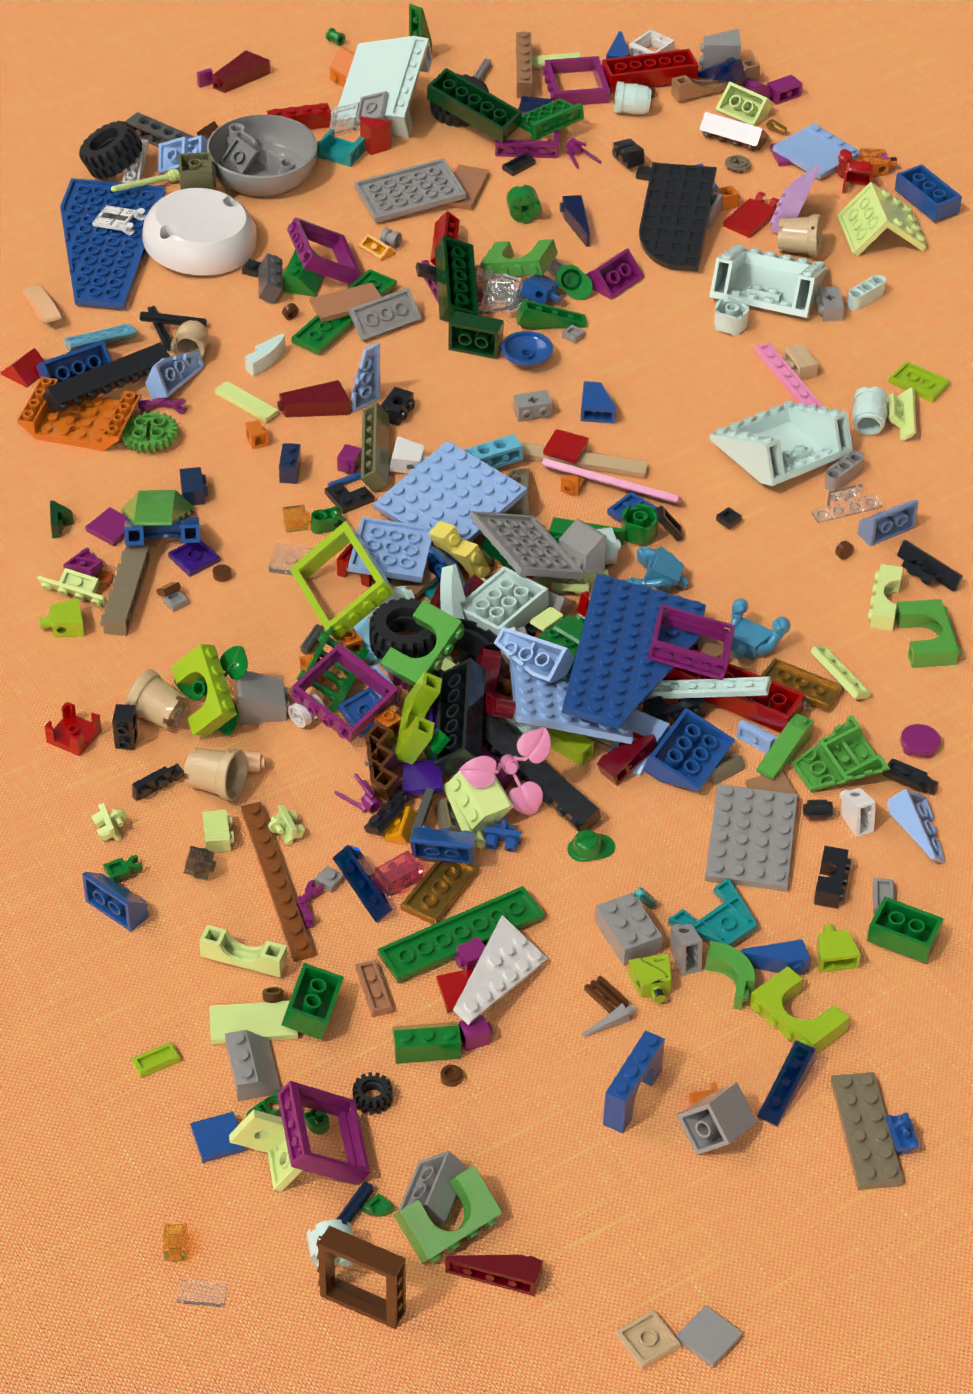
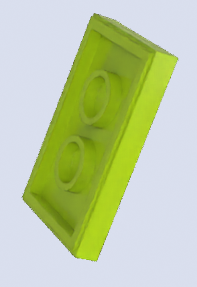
M908 361L888 378V383L905 391L912 387L916 396L932 403L951 383L950 380Z

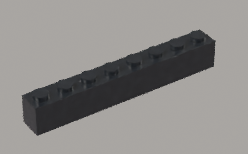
M159 342L46 388L43 398L53 413L63 412L70 406H78L87 399L93 400L102 393L107 394L112 389H120L129 382L135 383L144 376L148 377L152 367L162 358L171 356L163 344Z
M490 714L486 715L483 718L481 746L484 744L488 751L500 759L506 754L525 757L520 755L517 750L519 738L496 717ZM529 758L526 761H517L519 765L516 772L520 781L537 783L542 789V800L548 806L552 805L555 807L556 813L561 818L566 817L572 828L575 830L579 829L580 831L589 830L601 818L599 809L544 760L540 763H533Z

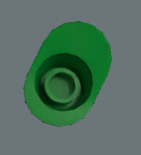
M572 264L563 265L556 274V281L560 288L570 297L582 300L591 294L593 288L592 281L577 266Z
M587 829L578 832L574 836V839L568 844L567 851L568 855L575 861L585 862L609 857L614 853L616 847L615 842L609 836Z

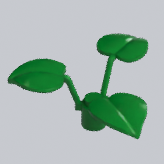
M233 646L222 654L220 663L223 671H225L224 676L229 675L232 679L242 678L248 668V660L242 646ZM201 677L192 685L176 684L179 690L192 700H200L204 696L207 697V683L204 677ZM235 703L234 707L237 715L217 729L226 736L233 733L239 721V711Z

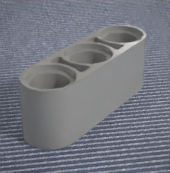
M852 451L828 468L825 476V489L832 492L838 491L858 476L863 468V453Z

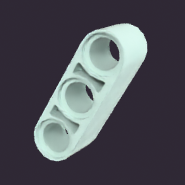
M874 275L850 289L847 307L854 311L860 310L882 297L885 292L886 278L882 275Z

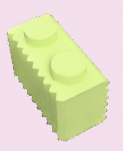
M227 809L202 812L206 853L209 854L211 852L213 854L214 852L231 851L230 843H234V833L229 831V828H232V817L227 816Z

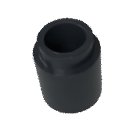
M827 799L807 800V803L803 804V815L807 816L808 820H827L833 817L832 801H827Z

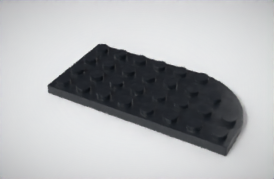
M652 163L639 227V240L644 252L657 264L674 270L698 271L717 167Z

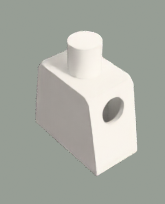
M397 436L389 471L409 474L415 468L414 465L423 462L428 457L422 455L424 446Z
M861 788L850 791L843 790L840 793V799L842 800L841 814L855 837L874 832L875 801Z

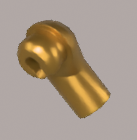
M773 119L766 123V127L769 130L778 131L783 135L787 130V127Z

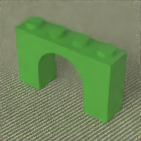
M554 239L538 240L533 249L526 255L513 258L514 252L510 241L495 242L480 265L484 277L544 275L557 256L558 251Z
M942 599L897 602L895 618L899 628L924 627L933 630L939 636L931 640L910 641L907 655L911 667L957 665L958 657L961 656V649L956 644V634L952 632V622L947 617V607L943 605Z
M424 600L413 614V618L418 625L437 636L434 649L424 657L411 658L390 647L380 662L386 672L413 687L424 672L434 675L436 671L440 670L443 660L447 655L451 654L454 644L462 638L465 630L462 621Z
M474 1165L449 1180L464 1208V1218L457 1230L445 1231L435 1226L419 1200L393 1215L421 1263L427 1260L432 1263L441 1258L443 1250L448 1248L450 1252L460 1246L459 1240L465 1236L468 1240L480 1233L478 1228L483 1225L488 1228L498 1221L496 1217L502 1214L501 1209Z

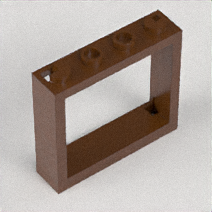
M328 1226L322 1236L319 1235L316 1246H318L317 1259L319 1260L317 1272L319 1273L318 1286H320V1296L396 1329L406 1312V1258L332 1226ZM334 1255L385 1276L386 1299L335 1278Z

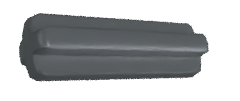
M316 624L300 646L301 653H310L317 643L319 635L324 631L322 625Z

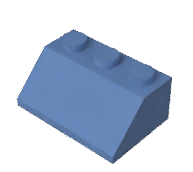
M917 499L906 501L859 520L858 535L871 547L914 529L919 501Z

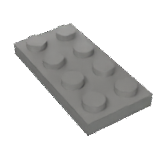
M409 287L348 310L361 342L422 319Z

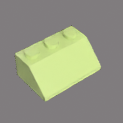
M729 81L715 110L746 124L756 126L767 118L774 103L762 95Z
M460 771L447 783L450 792L472 830L484 832L485 826L494 827L495 822L498 823L514 807L496 775L494 783L484 789L473 787Z

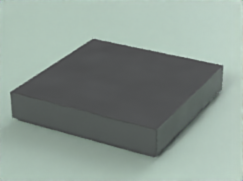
M236 136L219 163L228 170L246 175L260 155V152Z

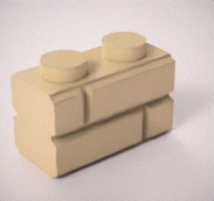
M803 344L785 348L783 359L801 380L817 376L819 363L817 359L814 360L809 349H806Z

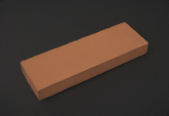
M376 960L355 964V970L371 1016L377 1017L393 1013V1007Z

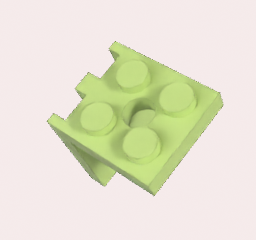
M253 1110L230 1133V1143L268 1153L274 1190L282 1192L303 1171L291 1167L282 1117Z

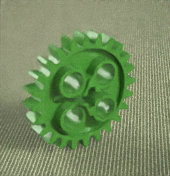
M150 411L149 414L143 412V415L137 414L136 418L131 416V421L128 422L121 438L124 445L128 446V449L133 448V451L139 449L140 453L144 450L147 453L150 450L156 452L158 448L163 450V446L169 447V443L174 444V439H177V435H179L178 423L175 418L172 419L171 415L167 416L166 413L160 415V411L156 412V414H153V411Z

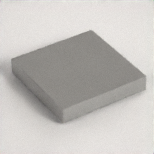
M384 91L361 97L355 123L360 126L361 116L384 120L389 93Z
M705 1305L676 1335V1338L681 1345L713 1368L742 1338L743 1333Z

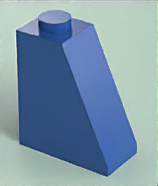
M584 381L580 421L615 424L616 407L601 382Z

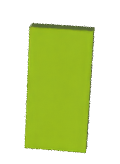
M169 1042L131 1058V1062L140 1078H144L181 1062V1059L172 1042Z

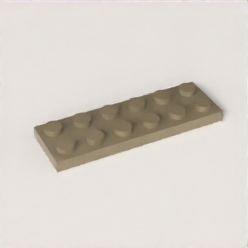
M875 1073L832 1075L830 1081L857 1189L865 1190L902 1186L903 1178L886 1122V1114Z

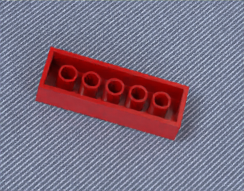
M690 49L602 60V68L610 92L616 91L618 81L624 82V84L636 83L652 87L672 84V78L684 75L696 80L698 78L699 65Z

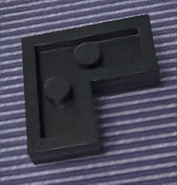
M340 482L325 488V495L335 506L341 509L342 514L374 502V496L365 486L351 492Z

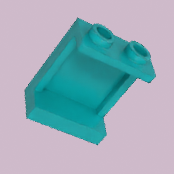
M331 128L317 142V157L351 167L365 152V138L359 136L355 142L335 137V129Z

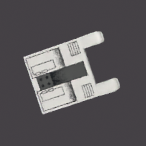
M106 205L93 221L92 226L120 230L128 235H132L135 230H131L134 225L129 221L132 217L143 221L146 215H142L145 209L132 210Z

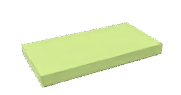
M289 1001L210 1006L211 1045L226 1044V1033L242 1030L251 1031L269 1039V1041L298 1039V1031L281 1026Z

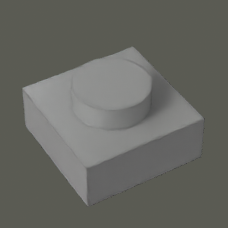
M326 866L315 878V884L318 886L323 884L324 889L332 893L344 880V875Z

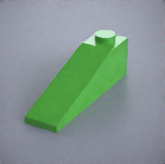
M797 713L787 723L756 768V772L774 780L811 739L814 721Z

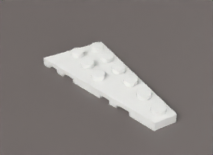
M502 915L453 1011L469 1025L542 966L548 958Z

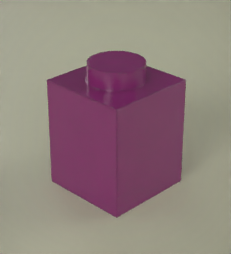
M345 444L337 456V471L355 474L361 464L362 448Z
M479 937L456 947L455 962L459 968L463 970L475 968L485 948Z
M480 1015L469 1025L464 1020L459 1021L460 1037L465 1051L490 1045V1035H493V1029L490 1022H486L483 1015Z

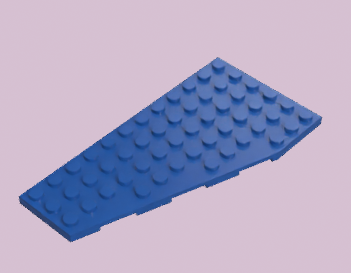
M71 178L60 205L75 305L125 309L146 250L142 241L144 220L140 221L132 217L129 221L134 225L131 230H135L132 235H128L120 230L92 226V223L106 205L132 210L143 208L145 212L142 215H147L151 207L165 196L166 187L144 185L112 192V186L123 183Z
M597 573L561 713L620 729L635 709L654 692L664 677L675 668L671 665L647 659L660 605L663 604L704 616L706 604ZM662 624L658 641L690 650L694 644L698 643L700 635Z

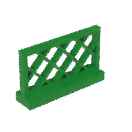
M561 98L522 114L519 127L531 133L532 139H539L583 120V104L573 105Z

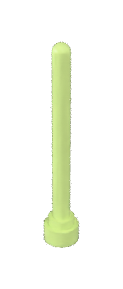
M171 169L164 175L114 185L111 187V191L117 192L167 180L173 183L180 180V174L177 169Z

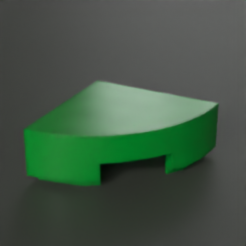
M438 728L431 739V749L436 754H439L450 741V738Z
M379 1193L363 1206L364 1213L375 1217L386 1216L395 1211V1206Z

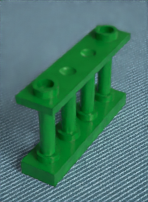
M332 626L326 632L322 631L317 639L319 644L305 670L302 669L298 674L297 680L317 664L318 657L323 658L328 654L323 650L325 644L332 648L339 644V642L329 637L334 629ZM362 647L359 652H353L348 649L363 662L369 653V650L365 647ZM338 662L334 666L343 671L344 678L338 677L329 670L322 675L335 683L338 690L333 691L319 681L311 685L329 697V700L332 702L328 709L333 712L337 710L339 704L343 703L356 678L354 674Z

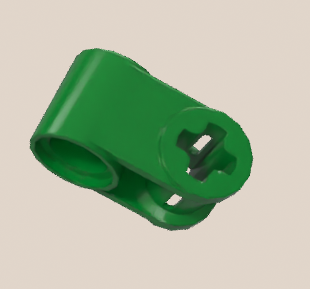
M337 506L315 510L311 513V531L315 534L334 531L347 520L342 516V511Z

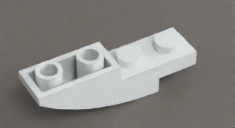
M140 139L142 141V152H140L136 162L132 163L128 169H125L122 183L137 181L143 178L147 163L148 140Z

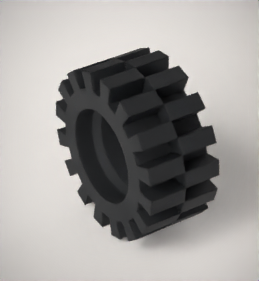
M368 1072L367 1077L364 1073L361 1075V1079L358 1077L356 1083H353V1100H355L358 1110L362 1108V1113L365 1114L366 1111H369V1115H373V1111H376L377 1114H381V1109L385 1112L387 1106H391L393 1098L392 1085L389 1079L386 1080L385 1075L380 1077V1073L376 1072L375 1076H372V1072ZM369 1090L381 1092L376 1097H368L364 1093Z

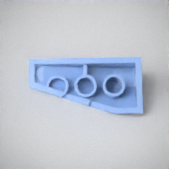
M378 342L365 348L351 395V411L353 413L381 399L380 343Z
M196 351L162 358L152 367L145 382L151 399L169 397L202 370L205 366L200 352Z
M502 627L494 642L498 648L534 678L549 683L566 676L575 660L566 647L506 627Z
M904 789L888 799L890 815L932 860L944 863L945 858L941 843L935 837L938 830L932 825V820L935 819L927 798L911 790Z

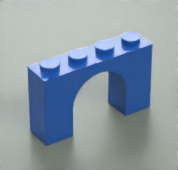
M184 517L173 525L134 526L130 520H125V546L144 545V541L155 538L181 539L182 543L200 542L199 517Z
M646 1030L644 1031L605 1092L604 1126L623 1134L633 1118L634 1100L641 1082L653 1086L662 1071L665 1038Z

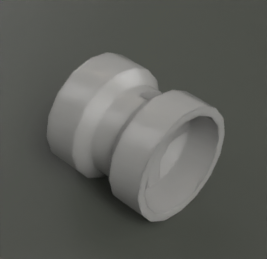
M384 228L380 235V241L386 245L390 244L393 248H398L402 241V233L392 232L391 229Z

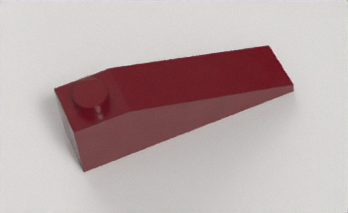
M521 1254L446 1256L445 1273L535 1296L543 1269V1260Z

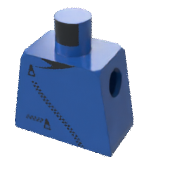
M534 275L523 281L520 295L541 304H547L552 301L559 304L563 299V294L558 292L559 284L545 275Z

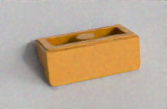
M369 233L358 245V247L381 261L395 253L390 246Z
M411 805L404 807L405 809L388 826L384 837L385 841L409 844L411 830L417 815Z

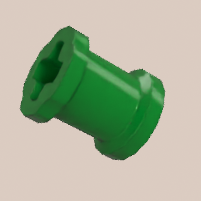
M329 28L325 36L326 40L333 41L338 46H341L346 38L345 34L337 32L334 28Z

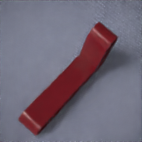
M481 648L477 664L486 670L483 711L491 716L512 719L515 714V702L495 691L502 658L501 651Z

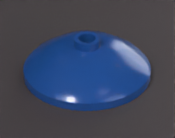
M519 331L510 334L503 340L501 350L503 356L516 365L536 366L544 363L551 357L553 345L550 339L541 333Z

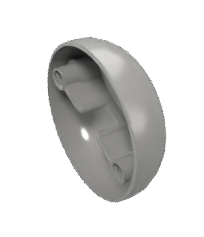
M250 115L231 120L218 127L211 134L207 142V152H211V163L215 165L216 178L227 188L247 196L270 197L284 194L300 186L310 176L317 162L318 148L314 134L300 122L283 116ZM236 136L260 152V155L246 175L228 170L219 163Z

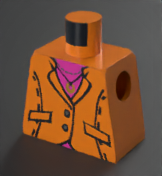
M860 148L858 161H866L873 164V177L886 176L889 167L897 166V158L888 157L885 149Z

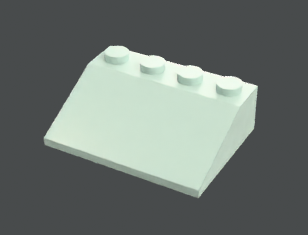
M504 566L465 598L466 601L460 602L466 620L474 621L478 627L486 631L489 629L498 636L502 627L511 628L515 626L516 629L523 627L549 606L548 588L526 577L519 576L516 572Z

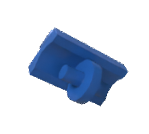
M503 818L502 823L495 822L494 827L485 826L486 848L495 850L497 849L498 841L505 842V851L516 852L518 844H521L522 841L521 831L514 830L515 825L508 824V818Z
M908 1112L898 1116L886 1115V1122L898 1155L910 1154L912 1150L918 1149L919 1143Z

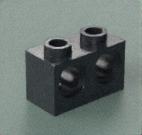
M116 704L112 719L115 749L135 750L138 737L136 705Z

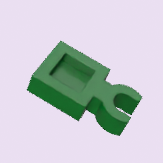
M137 855L130 856L127 861H124L121 857L103 864L107 877L112 878L115 882L131 877V871L139 872L143 867L141 862L137 863Z

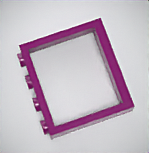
M599 56L545 60V66H542L543 75H545L548 93L550 92V100L555 101L561 98L573 105L578 103L583 105L609 103L610 88ZM593 71L598 88L559 91L554 74Z
M559 130L554 132V141L505 140L501 143L496 140L495 156L518 157L526 153L532 158H558Z
M297 217L288 225L287 231L304 269L349 285L353 284L361 276L362 272L343 234ZM308 240L331 248L338 263L315 255Z
M661 604L647 659L723 680L728 666L735 625ZM661 625H667L724 642L721 659L658 641Z
M339 643L292 686L291 697L296 703L307 708L311 715L321 719L325 726L331 727L336 731L339 737L351 743L374 721L375 716L385 711L397 699L398 688ZM336 662L383 697L352 728L305 692Z
M289 1081L277 1093L291 1167L358 1185L370 1174L355 1100ZM302 1106L338 1116L347 1162L311 1152Z

